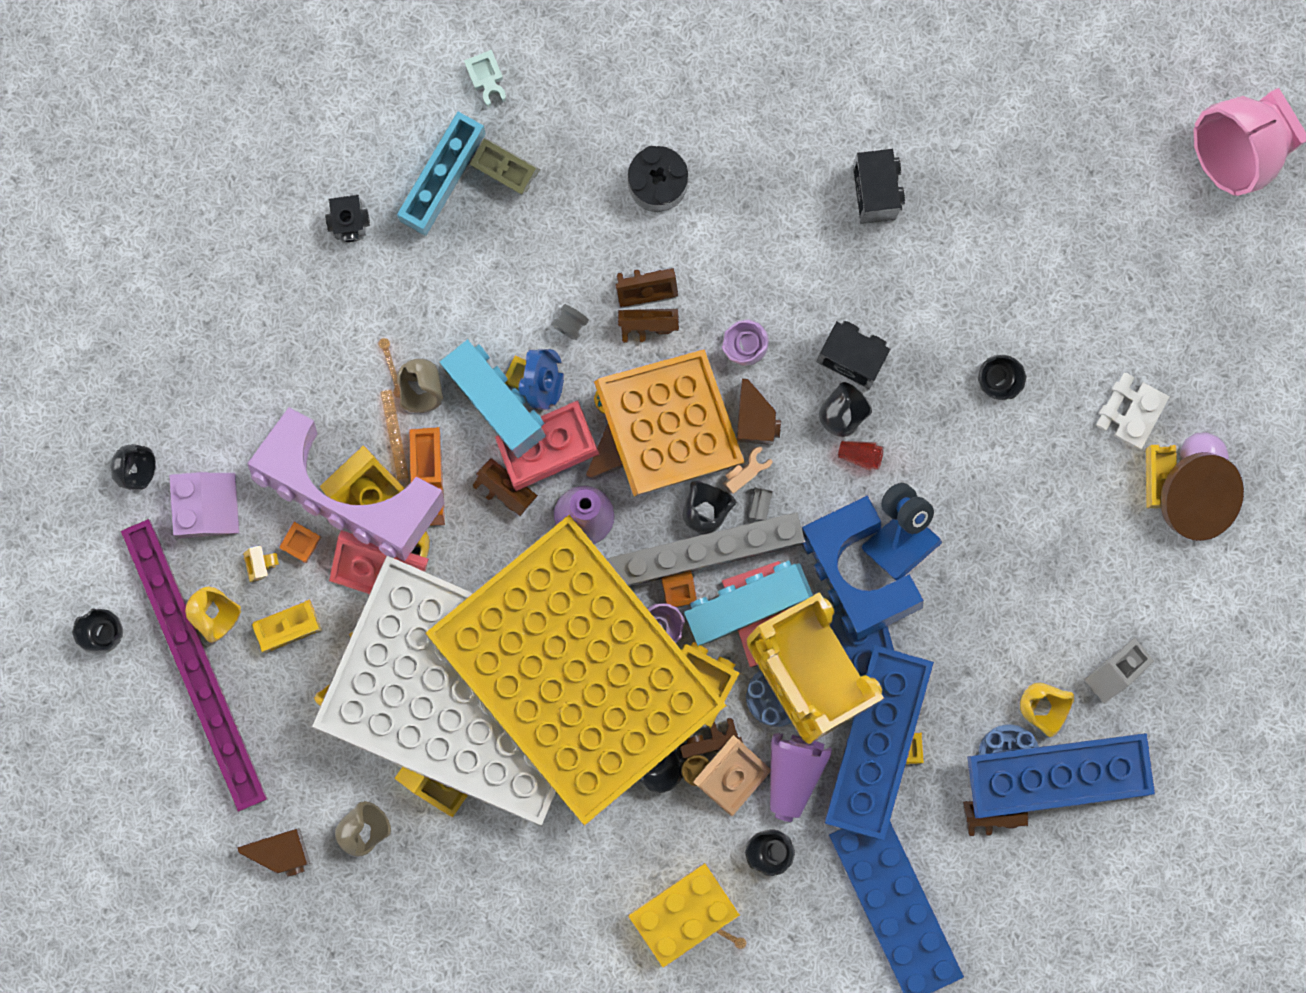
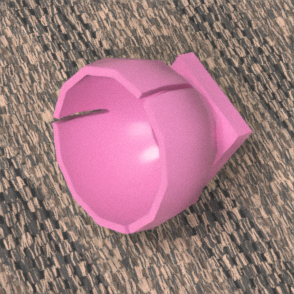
M1280 88L1271 91L1259 101L1241 96L1212 104L1202 111L1194 124V148L1204 172L1218 188L1236 196L1263 189L1277 177L1285 163L1286 157L1306 143V132Z

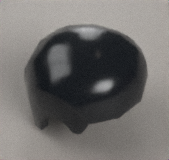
M1004 354L987 358L980 366L978 373V382L981 390L990 398L996 400L1015 398L1024 389L1027 378L1023 365L1016 358ZM1002 380H1004V382H1003L1002 384L996 385V384H998L999 382H1001Z
M136 444L122 446L116 451L110 464L113 481L119 487L128 490L145 489L153 479L156 470V459L152 450ZM133 465L137 467L136 473L130 471Z
M92 608L87 614L75 619L72 634L75 643L82 649L99 655L110 652L120 643L123 637V626L120 618L110 610ZM102 626V628H101V630H100V632H99V634H98V636H97V631H98L99 627Z
M676 749L640 778V781L649 791L656 793L671 791L680 783L682 779V760Z
M769 829L756 833L747 842L745 856L751 869L761 872L764 876L783 874L793 864L795 849L791 839L785 833Z

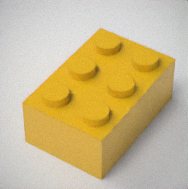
M705 863L628 914V917L663 968L740 916Z

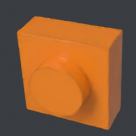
M294 521L279 548L307 563L322 537Z
M691 571L661 578L665 603L679 607L697 600Z

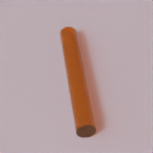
M392 390L381 391L380 395L397 480L409 479Z

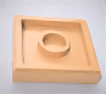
M733 735L693 783L730 816H733L768 776L771 769Z

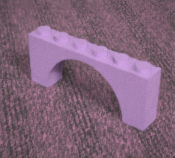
M288 407L247 463L252 480L261 487L266 488L269 486L275 489L278 495L286 501L291 502L294 500L302 504V507L308 513L314 516L322 515L335 528L339 530L345 528L351 531L355 538L362 543L369 544L370 542L378 546L384 555L392 558L396 556L405 561L445 504L442 490L415 477L399 494L375 504L349 505L327 497L314 486L307 475L308 454L313 441L318 435L314 420Z

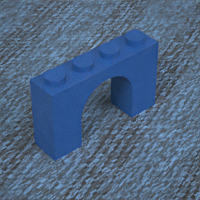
M868 495L802 527L805 540L802 543V547L807 555L812 553L817 563L813 567L820 581L826 579L831 589L827 591L831 603L835 608L840 606L844 617H841V621L847 633H854L857 640L923 609L924 600L910 574L882 588L871 591L857 589L848 584L841 576L838 562L844 550L853 543L881 530L882 521Z

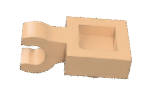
M756 447L750 452L747 465L741 467L738 464L725 474L727 480L722 484L729 493L734 494L754 478L758 472L771 466L773 462L771 459L766 460L763 464H759L756 460L757 454L763 450L762 447Z

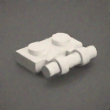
M1123 373L1120 381L1115 382L1112 387L1113 394L1107 405L1102 406L1099 412L1100 418L1096 426L1107 431L1111 422L1119 425L1114 437L1141 450L1170 396L1144 382L1140 385L1138 391L1135 392L1130 388L1134 377L1128 373ZM1125 398L1131 401V404L1123 416L1117 410Z

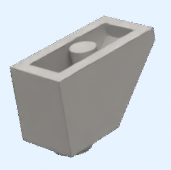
M1133 638L1096 668L1085 681L1089 684L1093 693L1103 703H1106L1134 682L1154 660L1137 639Z

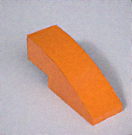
M440 427L409 429L411 482L415 477H418L442 490L444 498ZM444 505L430 526L445 525Z

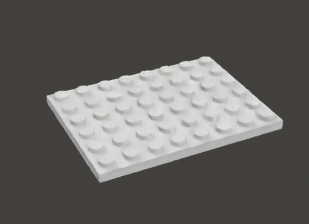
M386 556L312 728L541 826L555 795V790L425 634L473 593L390 556Z

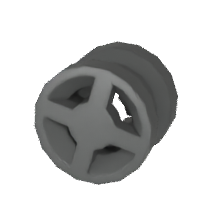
M563 304L561 315L559 318L554 319L551 325L567 337L577 340L580 336V328L587 325L589 319L573 307Z

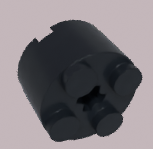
M648 146L640 151L633 158L628 169V188L634 201L641 208L651 212L669 210L682 201L688 186V169L683 158L676 151L664 146ZM658 174L662 175L663 181L654 184L653 177H657Z

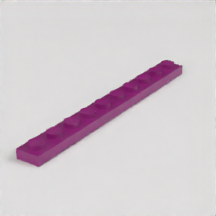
M147 519L121 530L238 812L268 800L198 631L187 619L185 600L151 520Z

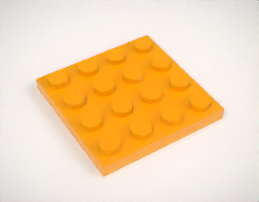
M705 349L598 378L594 381L634 496L744 463Z

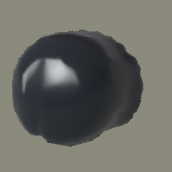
M841 382L822 404L819 410V419L823 427L831 434L847 437L852 435L858 426L872 414V407L863 393L855 386L847 382ZM849 408L851 421L846 426L842 416Z
M692 481L682 513L683 521L686 526L701 534L715 532L721 527L730 510L736 505V499L718 487L701 481ZM708 502L714 508V519L712 520L699 514L695 507Z

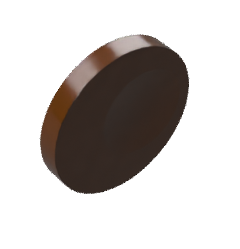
M1200 452L1187 456L1173 467L1163 484L1160 504L1164 520L1174 532L1187 539L1204 541L1219 536L1233 524L1241 510L1244 498L1243 480L1236 466L1224 457L1209 452Z

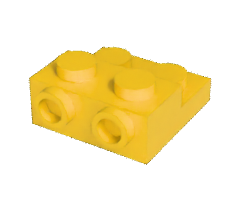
M692 642L691 646L683 644L681 651L725 702L740 674L733 670L735 664L720 656L718 660L707 655L709 650L701 645L698 646L695 642ZM718 713L704 725L711 727Z

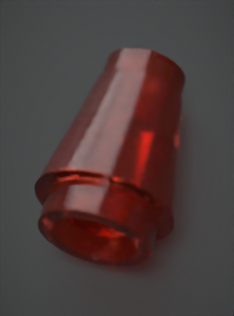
M842 440L839 446L838 458L868 471L872 469L879 470L883 459L884 446L878 445L877 442Z

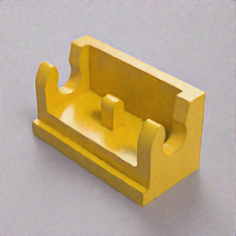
M1150 445L1146 448V508H1161L1160 498L1163 484L1170 471L1177 464L1176 445H1170L1169 447Z
M310 599L254 621L252 624L261 651L264 653L271 652L323 631Z

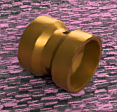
M700 755L688 758L682 767L684 780L690 785L697 786L693 781L710 761Z

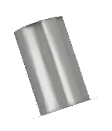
M755 487L749 513L750 518L767 519L771 496L774 491Z

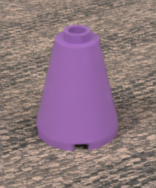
M577 486L567 490L558 499L554 509L555 526L570 515L593 544L603 540L610 532L614 523V508L610 499L601 490L592 486Z
M783 733L773 734L771 740L770 810L775 813V818L792 822L793 818L801 816L831 757L832 748L829 747L823 750L825 744L818 741L808 744L802 737L792 735L790 740L782 739Z

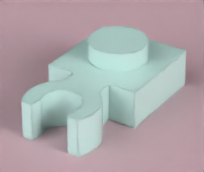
M492 50L464 60L475 91L484 88L483 100L488 108L491 107L489 96L492 93L499 94L502 102L506 101L504 89L496 85V82L503 80V76Z

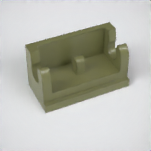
M485 138L470 163L474 168L520 194L529 190L532 179L541 170Z

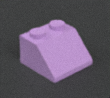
M197 472L169 475L173 536L181 539L239 534L235 473Z

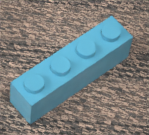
M457 111L400 208L397 216L401 223L427 236L485 137L484 125Z
M467 339L443 358L440 364L514 455L519 458L546 437L541 428L545 423L534 409L530 413L523 406L527 401L516 388L510 390L506 386L505 382L508 378L498 366L492 369L486 362L490 357L479 344L474 347Z
M786 561L773 567L775 572L766 577L762 573L745 579L747 585L736 589L735 585H731L717 591L719 597L708 601L707 597H703L690 603L692 609L685 611L684 614L697 645L710 643L812 597L813 593L801 565H791L790 561Z

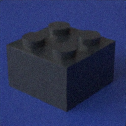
M893 148L857 153L853 163V173L860 224L896 220L899 211H902V205H905L903 186L898 187V175H901L900 158L894 157Z
M836 321L816 362L870 390L891 349L886 347L887 342L875 335L867 337L859 333L860 328L848 321H843V323Z

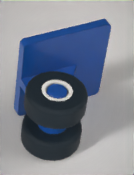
M897 483L885 492L881 501V507L892 520L861 546L862 550L894 580L903 578L942 544L940 537L928 528L934 516L933 506L925 498L918 497L916 491L907 483Z

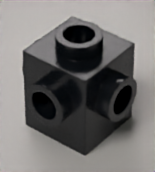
M359 195L328 199L330 214H325L328 232H333L336 240H341L342 243H352L359 241V237L366 236L365 227L370 226L369 213L367 208L362 209Z

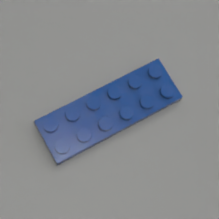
M877 645L873 646L866 675L870 678H875L879 682L884 699L853 718L825 818V824L885 841L934 664L933 661Z
M1147 733L967 756L975 818L1155 795Z
M891 822L888 826L885 841L845 829H839L829 834L902 992L933 993L964 978Z

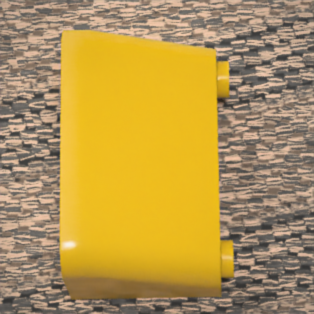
M820 592L762 623L747 638V645L751 655L799 735L808 744L820 739L884 699L879 682L867 675L860 677L831 629L830 624L832 623L834 609L831 603L822 597Z

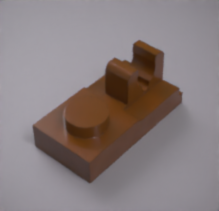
M674 268L644 273V275H641L639 270H634V277L623 278L622 272L617 274L618 283H616V290L620 308L678 297Z
M678 308L618 310V326H621L622 341L628 343V334L631 330H636L639 333L640 342H645L646 330L655 331L657 334H670L673 331H679Z
M492 458L476 473L478 477L473 484V488L477 490L483 484L489 489V493L486 496L488 500H491L496 495L509 510L514 511L519 516L527 510L538 496L527 486L516 491L508 471Z
M727 718L728 729L726 735L717 730L716 723L714 722L710 727L711 739L704 740L703 735H698L685 740L686 745L680 746L683 759L722 749L733 735L743 743L742 737H738L734 720Z
M963 801L969 836L975 835L974 830L977 826H985L987 836L992 835L993 826L1009 829L1017 828L1018 826H1028V812L975 818L973 801Z

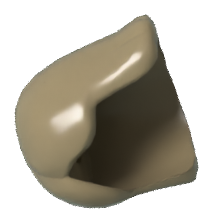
M423 358L413 359L403 364L397 375L400 388V406L404 410L414 413H426L438 408L442 403L443 396L440 373L436 365ZM408 381L418 382L419 387L426 392L417 394L410 387Z
M367 801L359 802L354 809L341 819L335 829V838L338 845L347 854L356 857L368 854L379 842L391 834L390 822L385 813L374 803ZM364 823L371 827L370 839L366 844L359 834L364 828Z

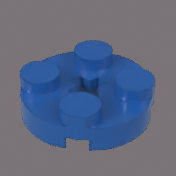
M553 349L529 350L526 354L524 378L519 382V393L521 396H526L527 402L534 409H551L549 405H556L562 393L564 374L558 373L557 363L562 364L558 353Z

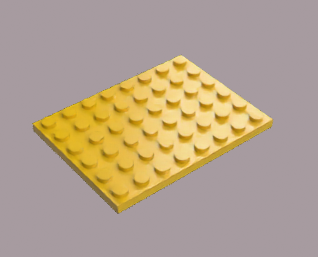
M570 515L565 517L425 633L584 826L727 706Z

